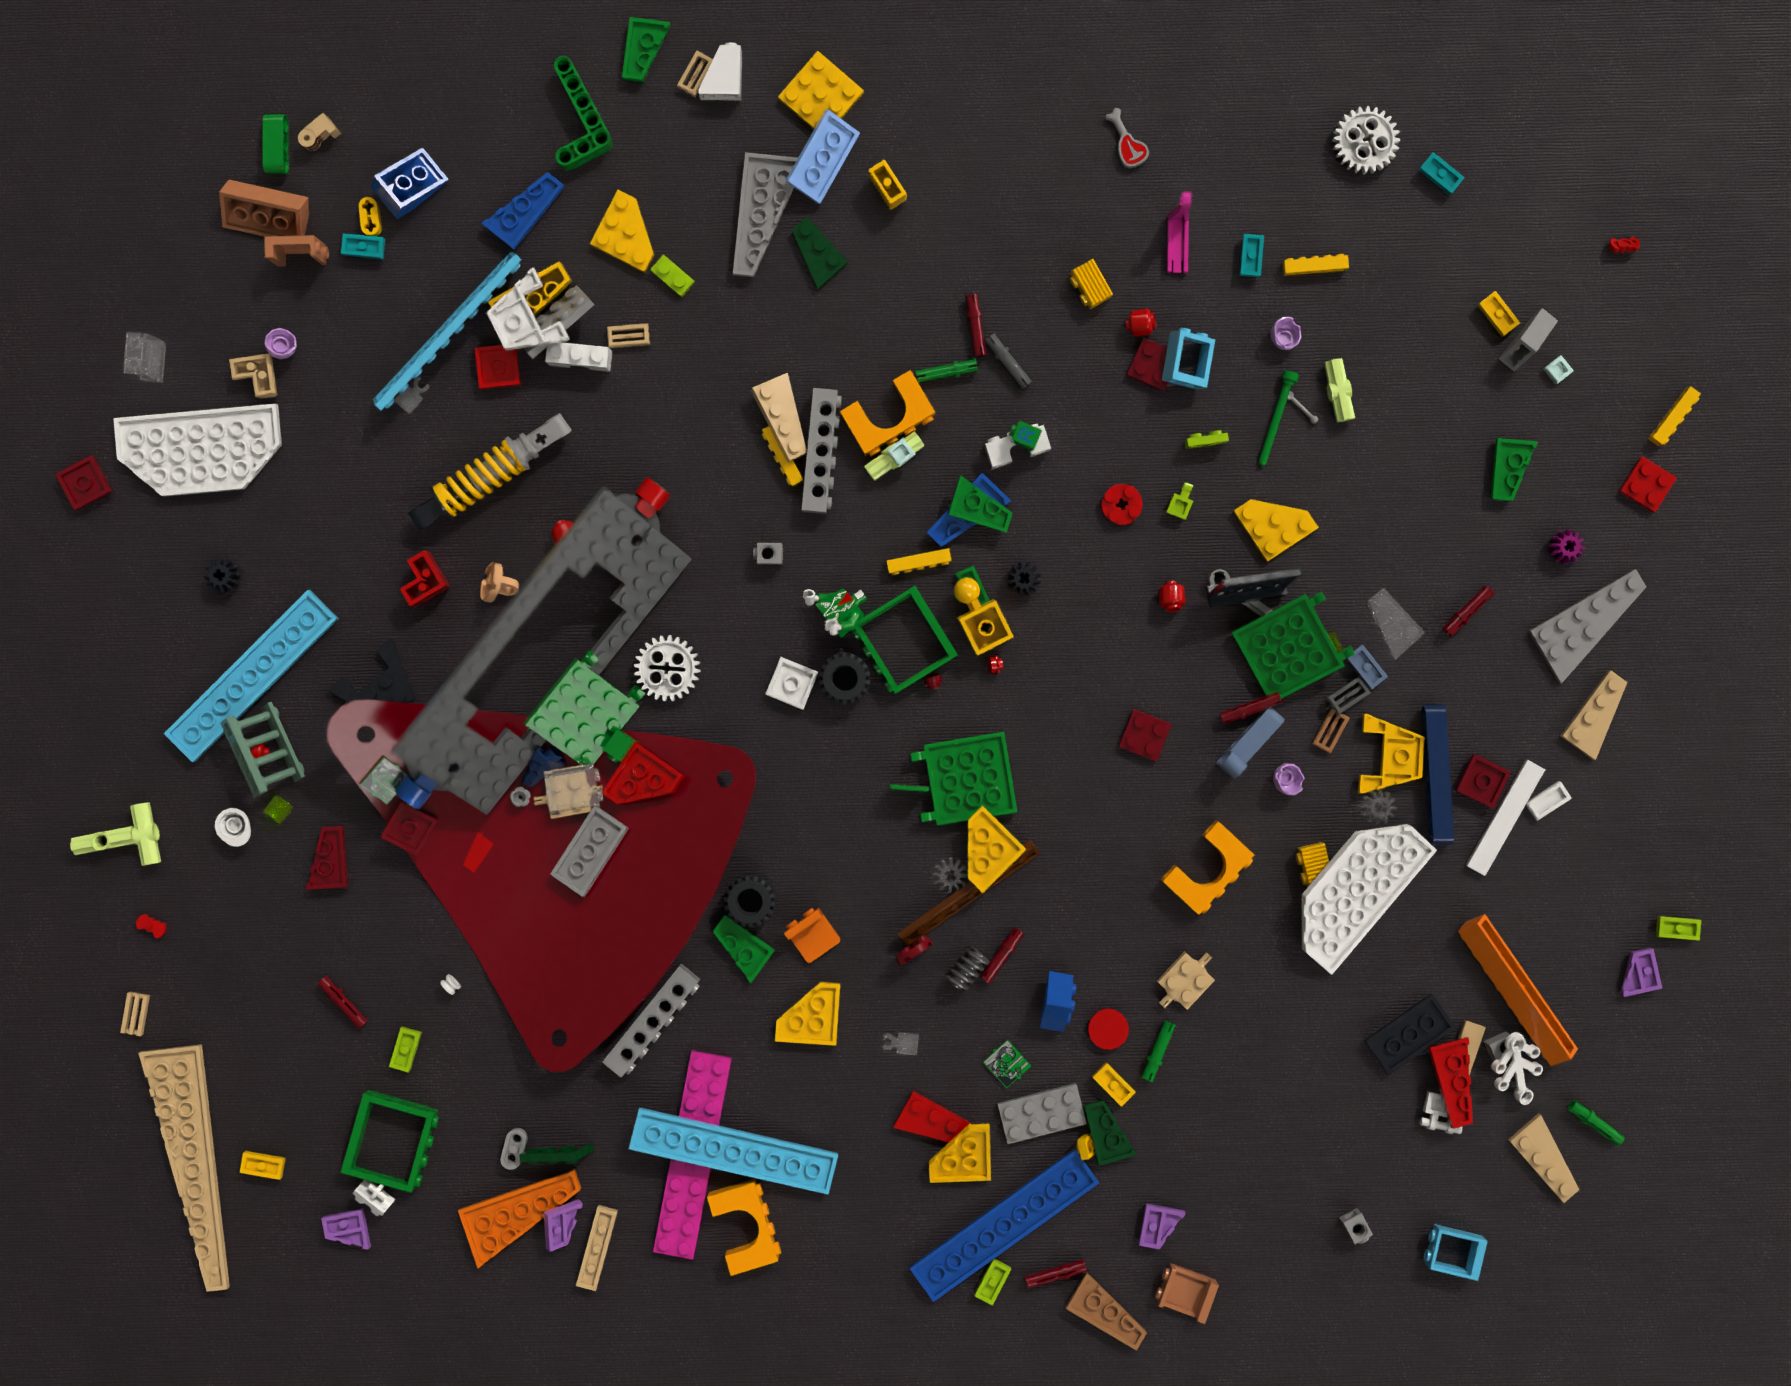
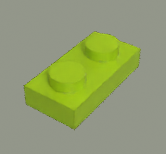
M664 254L650 269L652 273L680 297H683L695 283L691 277Z
M1222 430L1209 432L1210 435L1202 436L1201 433L1189 435L1190 438L1184 441L1185 449L1226 444L1229 441L1228 433H1222Z
M1657 916V937L1700 940L1701 920Z
M403 1026L400 1028L389 1067L408 1073L411 1071L422 1032Z
M994 1258L990 1262L974 1296L993 1306L1011 1271V1267Z

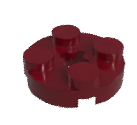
M924 935L911 944L912 949L908 946L896 954L895 957L897 959L895 961L899 967L932 946L933 942L931 939Z

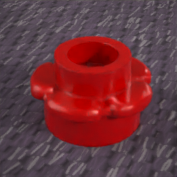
M997 655L987 658V669L990 674L996 673L998 675L1000 670L1003 669L1002 659L998 658Z

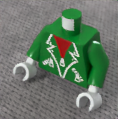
M810 589L803 592V598L808 606L813 605L814 602L817 603L815 605L827 620L825 629L827 631L830 630L832 635L838 634L840 638L844 637L849 631L855 630L859 621L864 617L863 612L858 606L865 602L867 597L861 590L852 596L845 589L829 594L817 593L816 595Z

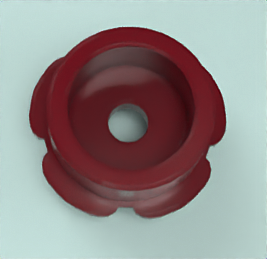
M932 673L924 676L925 682L923 685L928 686L929 689H936L940 687L943 679L940 677V673Z

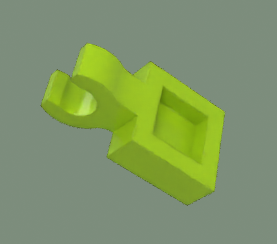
M1185 482L1180 495L1173 494L1166 513L1186 520L1193 500L1188 499L1193 488L1192 484Z

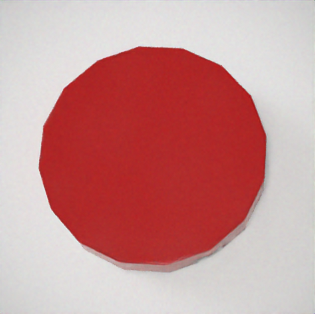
M1104 1008L1098 1010L1088 1022L1090 1039L1096 1046L1102 1049L1112 1050L1118 1048L1125 1042L1128 1036L1129 1026L1127 1020L1115 1009Z

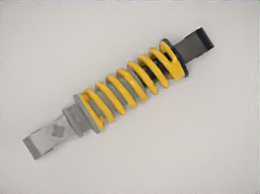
M558 413L528 435L521 433L520 437L516 440H512L507 436L501 442V450L496 446L492 447L494 455L490 457L485 452L483 453L485 461L482 463L476 458L473 461L476 465L475 467L471 468L469 464L465 465L464 468L467 471V476H464L461 471L457 470L455 475L459 481L456 483L452 477L448 476L446 481L450 485L449 488L446 483H438L435 486H431L430 491L433 497L408 512L409 516L419 530L424 529L443 514H446L451 520L455 519L457 510L463 512L466 510V504L474 505L475 497L479 500L483 499L484 491L488 494L492 493L494 490L493 485L497 488L503 485L502 479L507 482L512 479L511 473L519 475L522 471L529 470L528 462L533 458H538L540 450L572 431L562 415ZM538 433L546 435L545 442L536 440Z

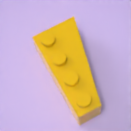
M560 261L539 272L538 276L543 286L525 295L534 317L540 314L572 283L571 278ZM513 288L488 301L491 308Z

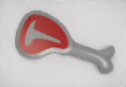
M1114 108L1111 114L1106 115L1105 120L1113 122L1120 135L1118 156L1122 165L1129 169L1135 168L1147 160L1149 149L1146 144L1135 140L1126 131L1120 119L1121 109Z

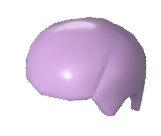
M1292 317L1280 318L1274 323L1270 331L1272 342L1281 350H1291L1300 342V326L1293 321Z
M278 328L271 330L266 335L265 348L272 357L286 359L294 354L297 344L296 338L291 332Z
M1284 763L1275 770L1273 782L1278 791L1286 795H1296L1303 790L1302 782L1305 778L1300 768L1295 764Z

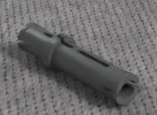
M995 333L992 334L990 337L995 344L990 338H987L984 342L995 353V358L1003 363L1021 389H1024L1027 385L1023 382L1022 378L1028 385L1032 380L1008 352L1009 348L1004 347Z

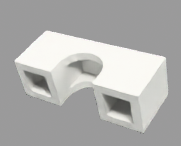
M557 342L547 346L545 362L549 366L570 368V366H582L590 370L610 372L612 351L609 347Z
M1032 425L1041 429L1042 432L1034 451L1028 450L1030 457L1048 452L1051 449L1044 425ZM1010 432L1007 433L1008 437L1000 439L999 436L988 439V443L985 444L984 447L991 469L1011 464L1010 449L1016 444L1011 443L1012 437L1009 436Z

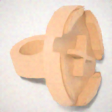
M492 562L487 566L485 570L487 578L483 579L480 588V597L483 601L492 603L497 594L513 596L518 593L519 582L513 578L503 576L501 564Z

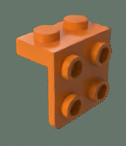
M819 907L815 910L813 908L802 914L804 918L797 922L795 919L785 926L787 928L784 932L788 940H792L808 963H811L840 942V937Z

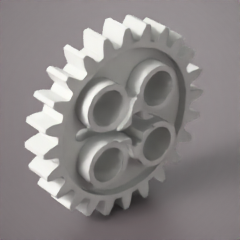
M1367 106L1363 112L1362 108L1358 107L1356 113L1351 110L1349 116L1344 115L1342 117L1343 122L1339 121L1337 124L1340 129H1335L1333 132L1337 136L1332 139V142L1338 143L1333 148V150H1339L1336 158L1343 157L1341 165L1347 162L1348 170L1353 166L1355 167V173L1362 169L1363 175H1365L1369 169L1373 174L1376 171V167L1381 171L1384 168L1383 164L1388 166L1390 164L1389 159L1393 160L1396 155L1393 152H1397L1399 147L1394 144L1400 142V139L1395 138V136L1398 135L1399 130H1393L1396 123H1389L1392 117L1385 118V111L1378 114V108L1376 107L1373 112H1370V107ZM1366 123H1371L1374 126V130H1369ZM1348 133H1354L1357 139H1350ZM1376 141H1381L1384 144V148H1379L1376 145ZM1358 151H1364L1366 153V158L1360 157L1358 155Z
M669 635L667 641H665V638L660 636V642L652 638L653 645L645 643L647 650L640 649V652L643 654L642 657L636 656L640 664H634V667L639 668V671L635 672L634 675L641 676L637 683H644L641 689L645 690L648 688V696L655 693L656 700L662 695L663 701H666L668 696H670L672 701H675L676 694L681 699L683 698V691L687 694L690 693L688 690L689 686L695 688L692 681L699 680L698 677L694 676L695 673L701 672V670L695 668L696 665L700 664L699 661H694L698 654L690 653L693 647L686 648L687 641L679 644V637L673 641L672 636ZM656 652L663 654V660L660 663H656L653 660V655ZM677 653H681L684 658L680 665H676L673 661ZM669 663V666L685 668V671H668V674H666L665 670L650 669L649 666H666ZM654 672L661 674V681L659 683H654L651 679ZM678 673L681 675L682 681L679 685H674L672 683V676Z

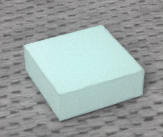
M1562 355L1543 368L1555 385L1573 372V369Z
M903 438L887 450L899 468L916 455Z

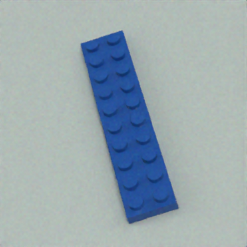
M1074 1148L912 1264L910 1270L934 1302L1099 1184V1181L1085 1161L1081 1160L1080 1154Z

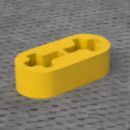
M365 197L359 202L361 229L367 236L377 237L382 231L380 207L373 198ZM369 202L374 206L370 208L371 215H369V212L365 209V207L368 206ZM370 220L376 226L373 228V232L367 229L370 226Z

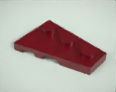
M344 826L321 828L316 856L311 867V875L306 890L348 887Z

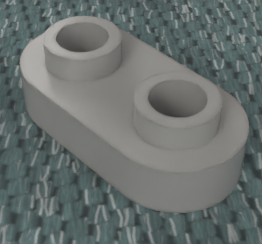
M521 1128L512 1129L505 1139L500 1160L502 1166L508 1170L516 1169L521 1164L519 1154L525 1151L528 1140L527 1133ZM519 1135L521 1140L516 1141L514 1136ZM509 1155H514L515 1161H511Z

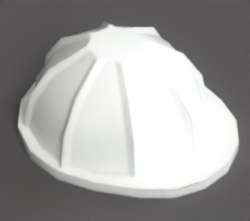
M229 808L223 810L217 816L215 830L224 842L236 847L248 842L251 836V827L248 816L243 811L237 808Z

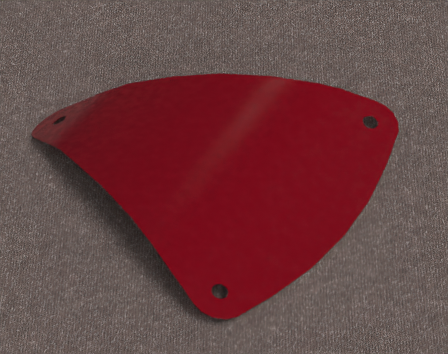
M355 700L341 706L331 717L327 728L328 743L333 753L388 824L402 799L396 794L388 804H385L376 796L372 797L371 793L362 787L360 783L383 756L393 764H398L401 770L410 775L406 763L393 755L391 750L427 705L378 700ZM477 710L466 723V726L493 743L505 727L521 737L529 728L524 723L529 716ZM363 726H369L375 731L374 739L368 743L360 742L357 738V732ZM621 730L685 777L672 794L622 805L614 803L603 794L592 795V808L594 805L598 806L629 827V829L585 897L580 896L550 874L589 813L551 819L549 806L547 804L536 806L534 802L537 801H534V797L546 795L545 778L584 771L587 773V780L591 787L602 785L604 789L621 764L620 761L615 763L607 757V752L604 751L588 770L560 750L563 758L566 760L565 767L555 771L551 776L544 777L532 787L525 786L521 782L529 767L527 764L487 815L449 790H432L431 796L419 809L437 818L438 821L418 856L408 851L406 852L476 954L533 1058L541 1067L551 1072H565L579 1064L653 990L688 942L718 888L740 834L756 785L754 764L752 759L743 750L733 746L696 739ZM546 741L541 748L548 749L554 745ZM728 770L733 775V782L728 787H720L717 782L718 774ZM517 787H523L530 792V802L526 806H515L510 799L511 792L515 791ZM481 832L482 836L493 842L494 845L473 873L463 864L477 833ZM558 1029L564 1030L567 1035V1041L562 1047L554 1046L551 1040L552 1034Z

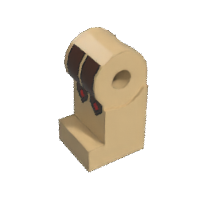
M322 113L299 133L298 141L307 150L315 151L327 137L331 135L336 138L341 133L333 122Z

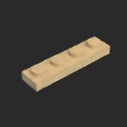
M598 1205L576 1286L593 1291L597 1290L618 1210Z

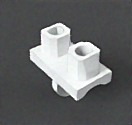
M363 1180L353 1192L355 1200L360 1204H367L371 1212L376 1216H382L395 1201L392 1196L383 1190L384 1185L380 1184L377 1186L368 1180Z

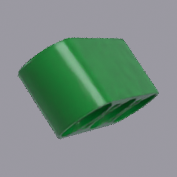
M264 114L263 169L266 174H287L289 170V123L285 114Z

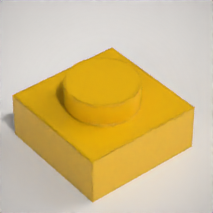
M1084 1134L1077 1140V1151L1081 1156V1160H1088L1095 1155L1090 1134Z

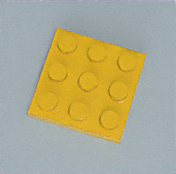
M817 51L781 92L778 99L812 129H815L825 110H830L842 119L864 94V90Z

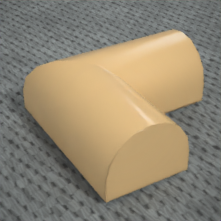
M269 353L229 359L232 380L253 378L255 397L270 398L277 396L273 361Z

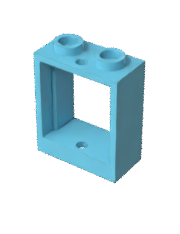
M1179 328L1178 331L1170 332L1162 381L1193 389L1207 388L1215 339L1208 338V334L1205 333L1193 334L1187 328ZM1184 339L1201 344L1196 376L1178 372Z
M1434 1224L1433 1230H1430L1428 1236L1429 1248L1424 1253V1262L1431 1270L1478 1281L1487 1240L1482 1235ZM1442 1234L1472 1241L1466 1268L1435 1261Z

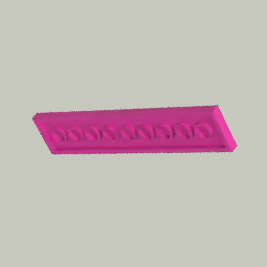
M691 1051L679 1117L719 1125L732 1060L731 1057ZM674 1159L670 1160L653 1252L687 1259L694 1258L711 1168Z

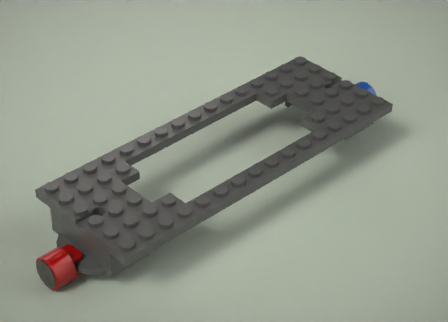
M646 477L636 489L635 495L621 494L615 496L605 487L601 488L392 748L391 753L406 763L410 773L395 789L396 794L404 802L413 808L420 809L431 796L432 790H449L486 815L490 812L530 762L531 756L537 747L541 748L547 740L530 728L519 737L505 727L493 743L466 726V723L478 709L463 697L567 567H570L584 578L596 562L622 581L610 596V599L623 608V610L590 650L599 660L589 668L598 675L603 671L692 559L660 533V523L656 511H659L671 497L663 487L650 477Z

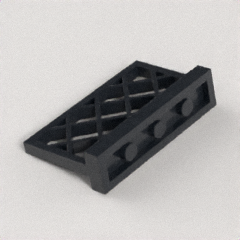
M1296 569L1223 580L1220 584L1207 586L1205 591L1209 608L1284 597L1288 594L1286 587L1302 575L1301 570Z

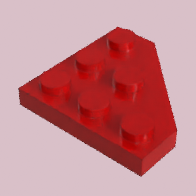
M635 742L601 793L614 803L622 805L672 794L685 776Z

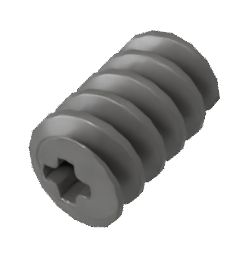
M973 946V951L966 950L968 958L960 957L963 964L955 963L958 970L950 969L953 976H945L959 990L961 988L969 989L966 982L973 984L974 980L971 976H979L976 969L984 970L981 963L989 964L988 959Z

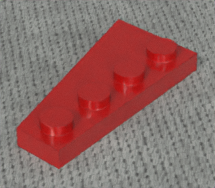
M1469 1037L1428 1047L1450 1128L1453 1129L1473 1123L1472 1096H1470L1471 1076H1469L1470 1055H1468Z
M912 1091L893 1128L950 1142L965 1127L973 1123Z

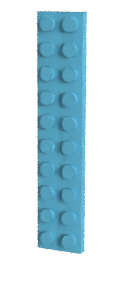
M510 252L377 394L373 399L376 407L380 410L384 407L388 409L395 401L393 399L398 392L402 394L409 386L407 384L412 377L416 379L423 371L421 367L426 362L430 364L437 356L435 352L440 347L443 349L451 341L449 337L454 332L457 334L465 326L463 322L468 317L471 319L479 311L477 307L482 302L485 304L493 296L491 292L496 287L499 289L507 281L505 277L510 272L513 274L521 266L519 264L521 259L515 253Z
M307 590L164 734L191 762H196L224 734L220 722L232 715L238 720L339 618L311 590Z
M640 1107L629 1145L630 1150L824 1194H829L838 1159V1153Z

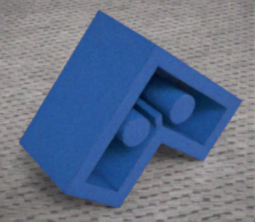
M1049 971L1039 1028L1064 1032L1066 1024H1070L1071 1013H1073L1075 1001L1072 1000V996H1075L1076 984H1073L1074 975Z

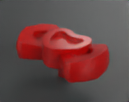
M1635 237L1630 239L1622 238L1620 240L1611 238L1608 244L1610 251L1614 253L1620 252L1621 254H1624L1625 251L1636 252L1640 247V241Z
M147 914L141 915L136 920L138 930L145 929L147 932H152L155 938H160L166 933V924L155 920L153 917H149Z

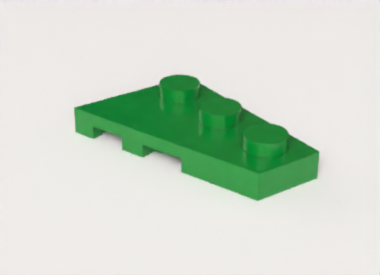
M629 18L622 74L623 80L644 82L671 26L670 22Z
M1495 439L1490 500L1510 502L1514 500L1523 479L1522 476L1530 463L1531 455L1538 441Z
M959 475L947 515L1007 533L1013 513Z
M726 914L713 931L750 983H752L775 951L774 948L739 923H734L733 919L729 918Z

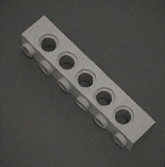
M813 388L802 512L827 514V509L831 510L832 497H829V489H833L834 477L830 476L831 469H835L836 457H832L833 449H837L838 437L834 436L835 428L839 429L840 416H836L837 408H841L842 396H838V390ZM828 406L832 409V412L828 416H823L820 413L821 408ZM826 426L830 429L827 436L819 435L818 431L821 427ZM822 446L828 449V453L823 457L816 454L817 449ZM817 467H824L826 473L824 476L818 477L814 474ZM814 488H823L824 494L821 497H815L813 495Z
M681 964L602 1063L620 1077L625 1073L629 1075L636 1066L633 1062L637 1057L642 1059L649 1050L646 1048L649 1042L655 1043L662 1034L659 1032L662 1026L668 1027L674 1019L672 1016L674 1011L677 1009L680 1012L687 1003L684 1000L689 993L693 995L700 987L697 984L700 978ZM681 985L684 993L681 995L676 994L673 989L674 986ZM668 1001L671 1004V1009L668 1011L663 1010L661 1002ZM655 1017L658 1020V1025L651 1026L648 1023V1018ZM636 1033L644 1034L645 1041H637L635 1038ZM623 1049L631 1050L632 1057L626 1058L623 1055Z

